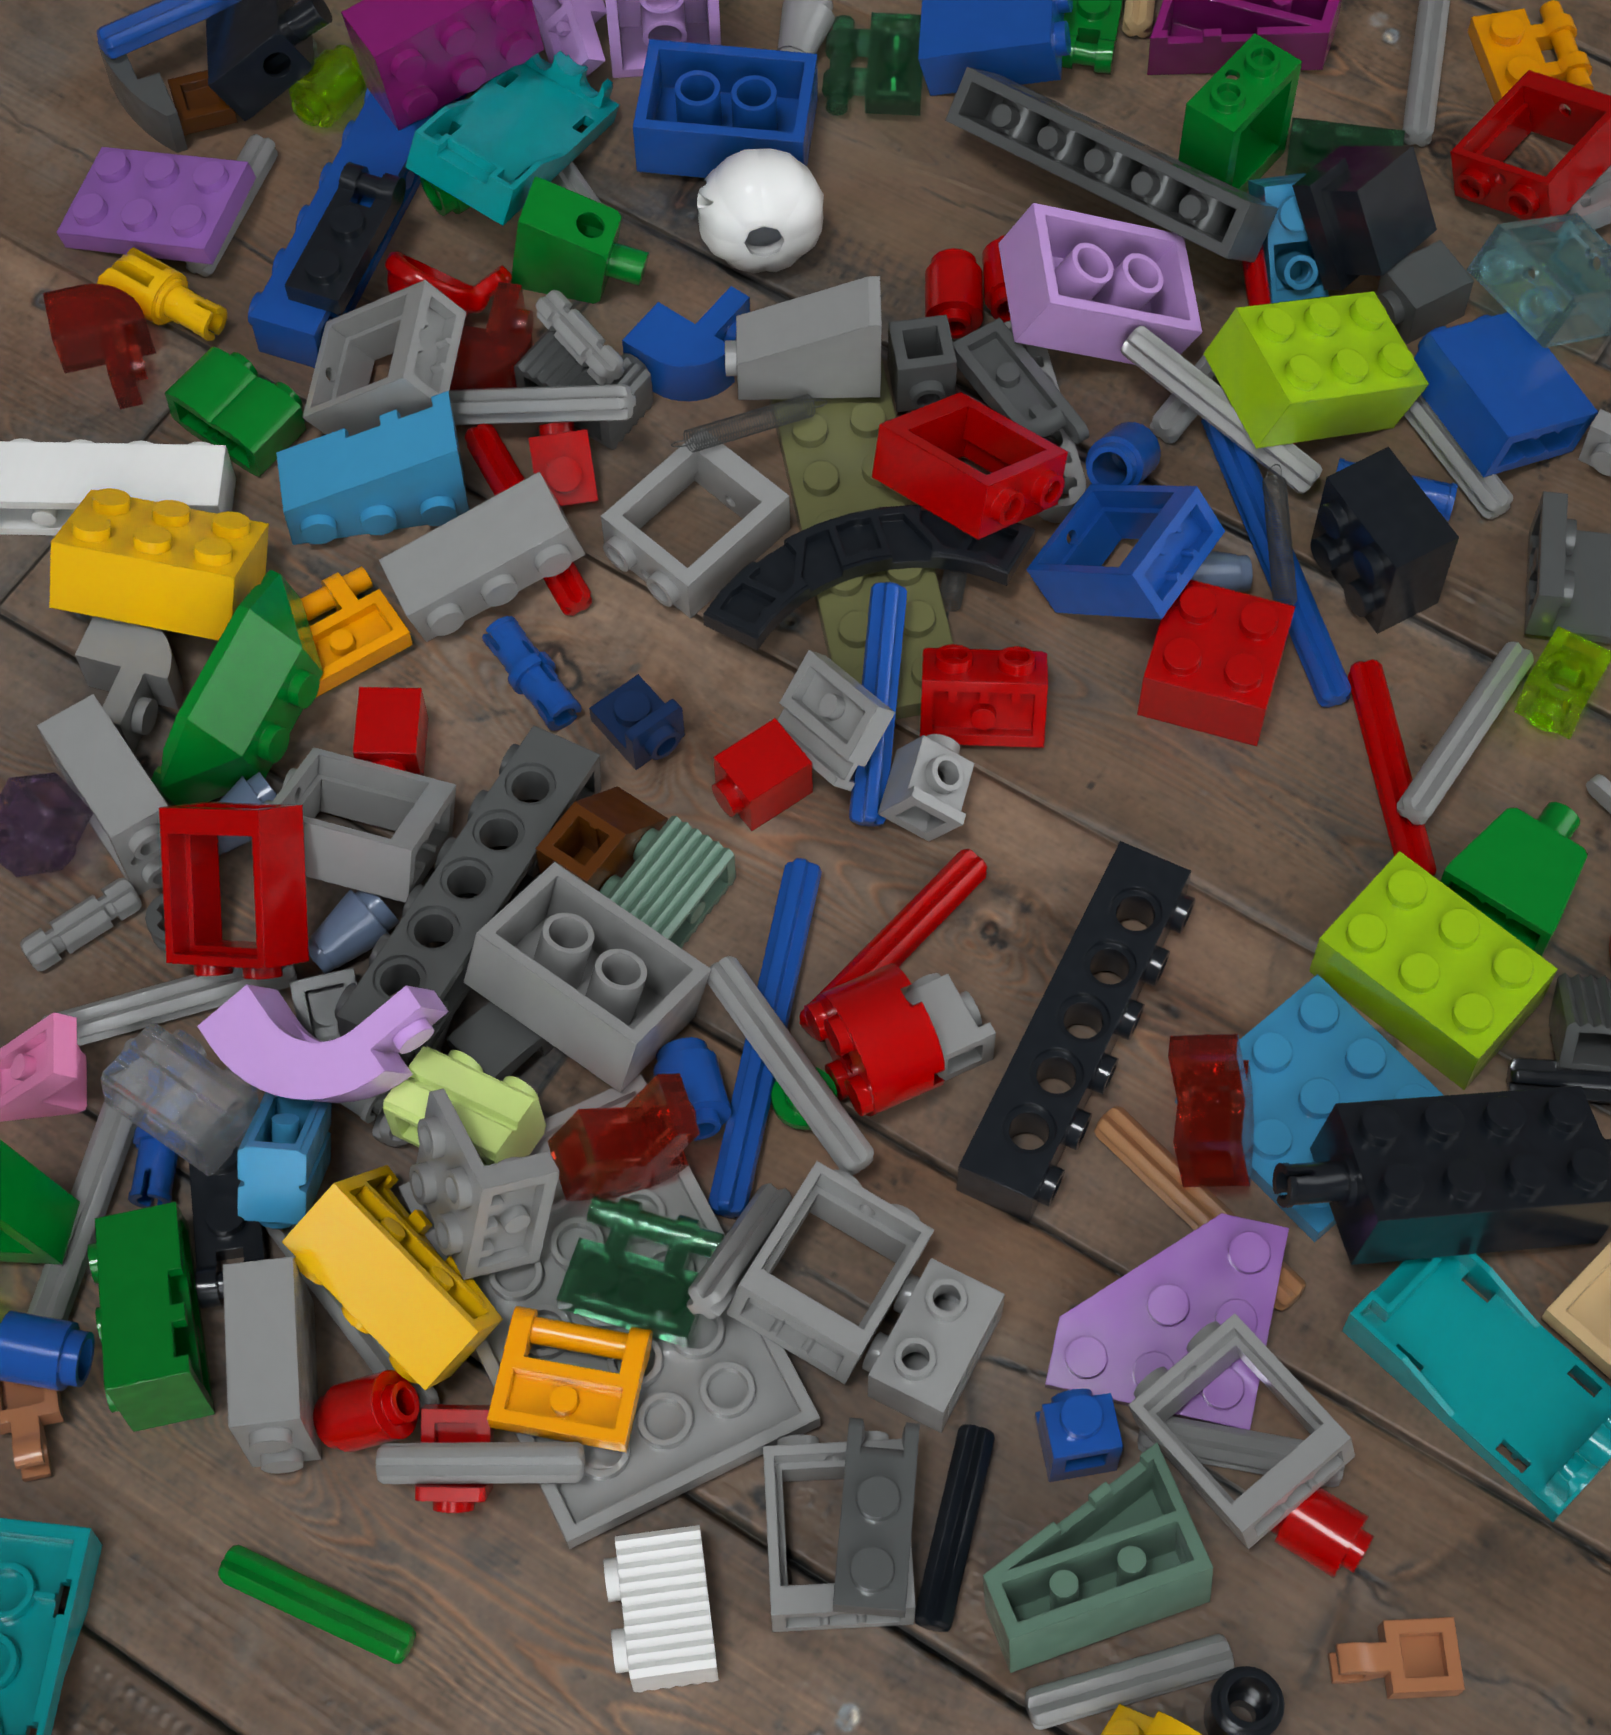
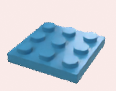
M1317 974L1179 1090L1175 1103L1315 1243L1336 1224L1329 1202L1282 1208L1276 1200L1279 1195H1287V1192L1274 1194L1272 1180L1275 1166L1278 1163L1314 1162L1310 1147L1336 1103L1444 1095Z

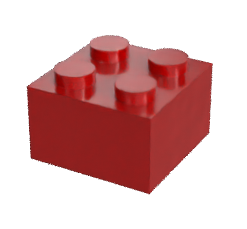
M1190 580L1160 621L1143 677L1137 715L1257 746L1286 647L1295 606Z

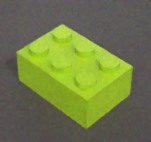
M1374 291L1237 307L1203 353L1256 449L1392 429L1429 385Z
M1399 851L1319 938L1309 972L1314 976L1317 974L1321 976L1340 996L1465 1090L1542 1003L1558 968Z

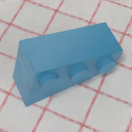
M449 390L432 396L433 407L402 418L397 409L379 415L380 426L349 436V432L343 428L276 452L283 513L292 544H325L343 537L363 534L384 535L396 529L422 525L441 526L469 511L462 458Z

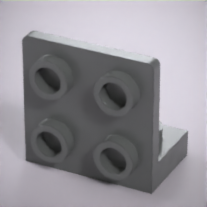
M1543 491L1529 530L1524 634L1611 644V534L1577 530V520L1567 518L1568 494Z

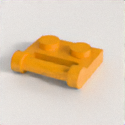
M516 1306L511 1318L487 1417L489 1427L565 1442H579L582 1445L627 1453L643 1376L650 1357L653 1331L631 1327L629 1333L542 1318L538 1317L537 1309ZM535 1344L622 1360L618 1374L530 1358L528 1355L532 1345Z

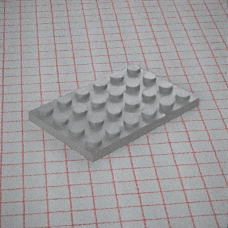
M642 1074L636 1076L621 1093L614 1088H610L545 1119V1133L530 1155L549 1151L560 1173L540 1260L473 1278L503 1318L498 1326L475 1350L493 1389L495 1388L511 1318L516 1306L537 1309L538 1317L625 1333H629L631 1327L653 1331L650 1357L643 1376L627 1453L583 1445L585 1472L581 1481L577 1483H538L569 1549L762 1455L763 1446L777 1445V1440L782 1437L805 1434L821 1426L820 1416L785 1349L727 1315L726 1313L731 1301L718 1318L710 1320L702 1313L693 1315L689 1311L687 1302L691 1297L688 1294V1288L724 1239L725 1234L669 1126L666 1125V1121ZM410 1181L399 1186L410 1214L415 1209L422 1210L433 1226L426 1232L425 1236L445 1261L451 1255H444L438 1246L434 1220L426 1204L420 1205L417 1203L411 1190ZM535 1344L532 1345L528 1355L530 1358L618 1374L622 1360ZM514 1432L518 1442H565Z

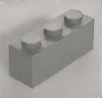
M539 471L379 559V562L407 618L423 639L428 642L437 636H445L455 632L466 620L490 607L508 603L519 591L542 578L553 577L564 572L573 561L586 554L556 497Z

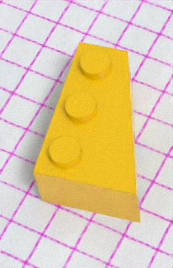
M385 1165L333 1183L282 1240V1243L295 1255L294 1260L299 1271L313 1283L323 1285L342 1304L341 1310L347 1321L362 1333L371 1334L390 1354L389 1361L395 1371L407 1381L419 1384L424 1390H427L451 1377L498 1326L503 1318L473 1278L463 1280L452 1256H449L445 1261L440 1257L425 1236L426 1232L433 1226L422 1210L415 1209L410 1215L391 1191V1188L399 1179L390 1167Z

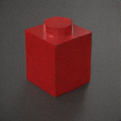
M359 687L353 744L354 758L424 776L429 718L422 688Z
M776 718L713 757L715 784L712 785V792L717 802L730 817L738 814L751 831L813 793L812 762Z

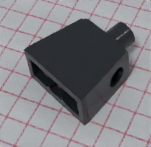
M241 0L206 19L208 86L244 121L252 118L313 68L314 50L312 35L332 23L331 12L324 0H301L298 3H295L293 0Z

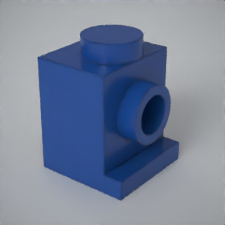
M1090 1389L1067 1390L1051 1398L1052 1403L1042 1404L1041 1411L1035 1412V1420L1049 1482L1117 1471L1123 1443L1111 1393L1093 1396Z

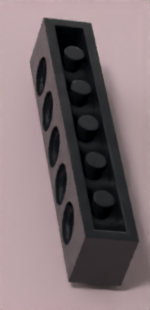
M1122 841L1119 842L958 1166L957 1191L1028 1223L1039 1203L1048 1207L1052 1204L1065 1174V1170L1058 1167L1057 1164L1066 1146L1077 1150L1092 1118V1113L1085 1111L1084 1108L1093 1091L1103 1095L1107 1090L1119 1058L1110 1054L1119 1036L1130 1040L1135 1032L1145 1004L1138 1002L1137 998L1145 983L1154 987L1157 985L1165 969L1170 951L1162 947L1170 930L1181 934L1190 917L1195 903V898L1186 895L1191 870ZM1124 919H1137L1148 928L1141 931H1132L1123 927L1119 922ZM1100 971H1111L1120 976L1122 981L1116 984H1105L1098 981L1093 974ZM1074 1024H1085L1094 1029L1097 1034L1091 1038H1078L1070 1034L1066 1028ZM1047 1078H1059L1065 1081L1071 1089L1064 1093L1055 1094L1044 1090L1039 1083ZM1019 1133H1032L1040 1137L1044 1145L1037 1149L1026 1150L1014 1144L1011 1138Z

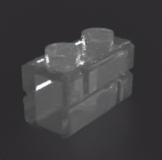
M150 1022L130 1043L129 1049L127 1051L123 1050L103 1071L100 1080L105 1102L207 1176H212L232 1155L233 1149L236 1146H240L257 1109L260 1108L257 1094L258 1089L245 1082L228 1067L222 1070L206 1059L207 1054L203 1046L186 1031L177 1029L171 1034L155 1022Z

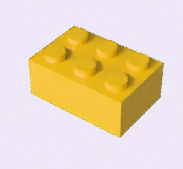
M91 489L51 540L49 608L219 641L238 605L255 586L261 584L263 577L266 575L269 524L249 520L246 515L238 512L227 511L216 514L190 509L187 504L176 500L154 502L130 497L128 493L119 489Z

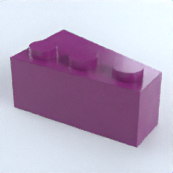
M1163 0L1150 37L1147 75L1216 73L1254 33L1302 61L1301 70H1323L1338 24L1342 0Z

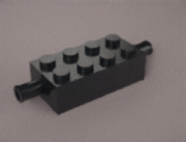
M1582 1086L1336 1103L1310 1147L1314 1162L1278 1163L1273 1172L1274 1194L1287 1192V1195H1279L1276 1200L1282 1208L1329 1202L1351 1265L1598 1243L1611 1226V1139H1605L1602 1136Z

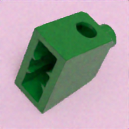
M535 176L518 220L510 286L548 294L551 290H557L562 292L567 299L594 304L601 301L609 277L640 286L647 266L649 252L618 243L622 215L618 210Z
M1549 802L1537 819L1518 808H1507L1448 864L1440 882L1543 957L1588 856L1584 847L1570 840L1580 826V819L1571 808L1559 802Z

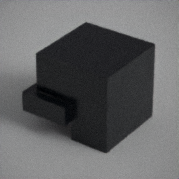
M1339 146L1315 165L1309 173L1292 185L1324 290L1342 291L1360 275L1383 276L1437 230L1413 146Z

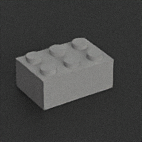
M554 862L476 933L463 983L621 1093L656 1057L658 1050L671 1042L695 1018L711 968Z

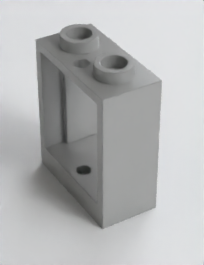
M423 280L326 321L303 418L324 434L345 428L349 432V436L380 426L379 415L397 409L402 418L433 407L431 397L450 390L466 311L427 280ZM393 353L388 377L369 384L374 361Z
M724 444L693 453L689 451L687 446L679 447L601 515L604 538L603 550L618 569L624 572L631 570L644 580L651 594L661 604L667 607L674 605L691 619L719 594L744 567L759 558L790 530V498L787 493ZM695 481L740 516L742 520L687 568L642 532L640 528Z
M92 694L38 724L37 728L68 792L125 879L131 883L138 895L151 888L163 887L159 807H166L168 805L95 695Z
M313 747L297 769L291 768L288 771L282 789L274 800H267L264 804L303 805L305 875L307 877L405 903L414 887L422 883L436 862L439 851L445 841L452 836L456 784ZM321 811L396 832L390 839L314 818Z
M816 1161L739 1283L726 1314L841 1383L846 1384L898 1296L904 1282L918 1262L934 1229L922 1223L919 1217L910 1209L899 1204H890L864 1189L860 1182L849 1173L836 1169L832 1170ZM809 1213L895 1262L893 1269L859 1326L771 1275Z
M1234 1313L1222 1325L1214 1321L1197 1332L1187 1345L1186 1349L1189 1353L1172 1368L1167 1370L1165 1367H1160L1148 1374L1134 1391L1136 1398L1128 1406L1138 1427L1154 1444L1158 1443L1163 1455L1249 1550L1355 1457L1352 1439L1347 1432ZM1240 1358L1311 1435L1234 1501L1164 1422Z
M865 1431L862 1446L904 1450L902 1439H889V1435L881 1431ZM799 1434L782 1437L777 1440V1445L763 1446L772 1632L914 1625L916 1606L911 1547L905 1618L833 1612L835 1583L788 1586L783 1482L844 1479L847 1442L819 1443V1438L816 1436Z

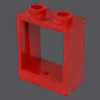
M1528 70L1450 151L1455 196L1552 229L1611 165V96ZM1531 132L1574 145L1546 177L1503 162Z
M959 392L881 423L878 431L872 478L979 540L1058 505L1065 485L1063 476L1068 451L966 394ZM964 456L992 473L985 475L958 458Z
M200 802L159 807L166 963L193 965L194 975L196 976L228 975L233 973L234 967L243 968L244 979H273L283 976L282 966L309 961L303 805ZM218 835L252 837L256 942L222 940Z

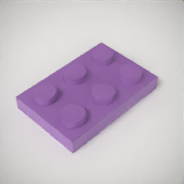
M102 147L56 233L66 248L127 254L132 247H135L153 258L213 265L256 176L250 164L246 161Z

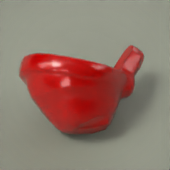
M391 252L384 263L388 271L387 285L390 294L427 280L466 311V317L471 313L479 314L487 307L490 298L503 291L512 280L511 273L503 265L483 278L478 284L472 286L400 252Z

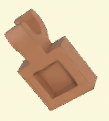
M0 1381V1435L12 1433V1450L16 1469H21L24 1482L51 1477V1460L44 1426L64 1422L61 1391Z
M1454 1617L1383 1620L1377 1627L1379 1642L1336 1644V1652L1328 1654L1331 1684L1359 1683L1376 1678H1384L1387 1699L1459 1696L1465 1690Z

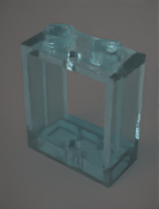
M1578 213L1498 224L1466 269L1543 348L1611 335V246ZM1595 257H1598L1601 262L1598 270L1593 266ZM1535 270V279L1528 274V271Z

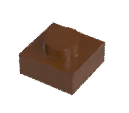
M208 70L167 80L184 136L238 123L235 111L208 86Z

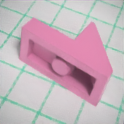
M53 1012L0 1048V1122L77 1114L86 1110L87 1058L77 1044L76 1017Z

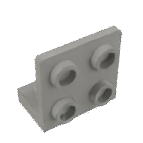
M445 1089L430 1091L425 1118L420 1119L418 1122L417 1131L420 1145L416 1164L410 1167L409 1180L415 1200L420 1205L426 1204L434 1220L435 1236L441 1252L446 1256H452L463 1280L538 1262L560 1173L550 1152L547 1151L521 1158L510 1157L498 1163L484 1166Z

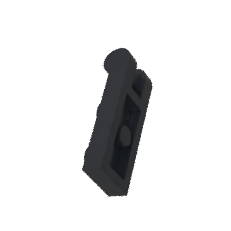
M352 162L346 163L340 175L337 191L285 283L289 300L338 315L343 314L403 202L406 190L404 178L389 173L383 174L382 177L369 174V170L365 166ZM363 196L375 199L370 208L359 205Z
M251 1121L187 1130L197 1267L195 1283L201 1309L223 1305L222 1260L244 1257V1262L268 1259L265 1226L256 1221H244V1218L238 1216V1186L241 1180L238 1179L237 1150Z

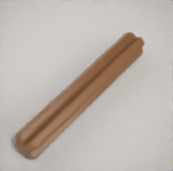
M1115 1106L1099 1119L1094 1130L1096 1137L1193 1230L1198 1229L1221 1213L1236 1216L1123 1107ZM1284 1260L1282 1262L1274 1308L1280 1311H1284L1292 1306L1300 1298L1306 1287L1305 1280Z

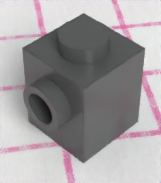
M1439 240L1410 255L1408 254L1381 276L1376 295L1385 307L1400 336L1408 344L1437 327L1445 326L1463 317L1474 279L1445 244Z
M947 315L888 322L887 366L897 412L916 410L955 394L957 360Z

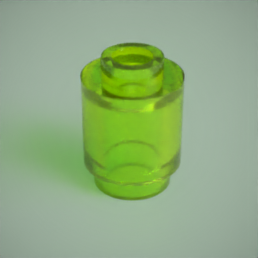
M336 45L333 49L324 50L314 60V66L311 71L289 88L292 109L304 123L310 126L332 127L365 91L366 84L354 50L345 45Z

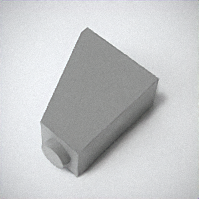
M880 276L864 277L736 316V340H725L726 376H737L738 400L793 399L809 394L812 399L880 397L882 335Z

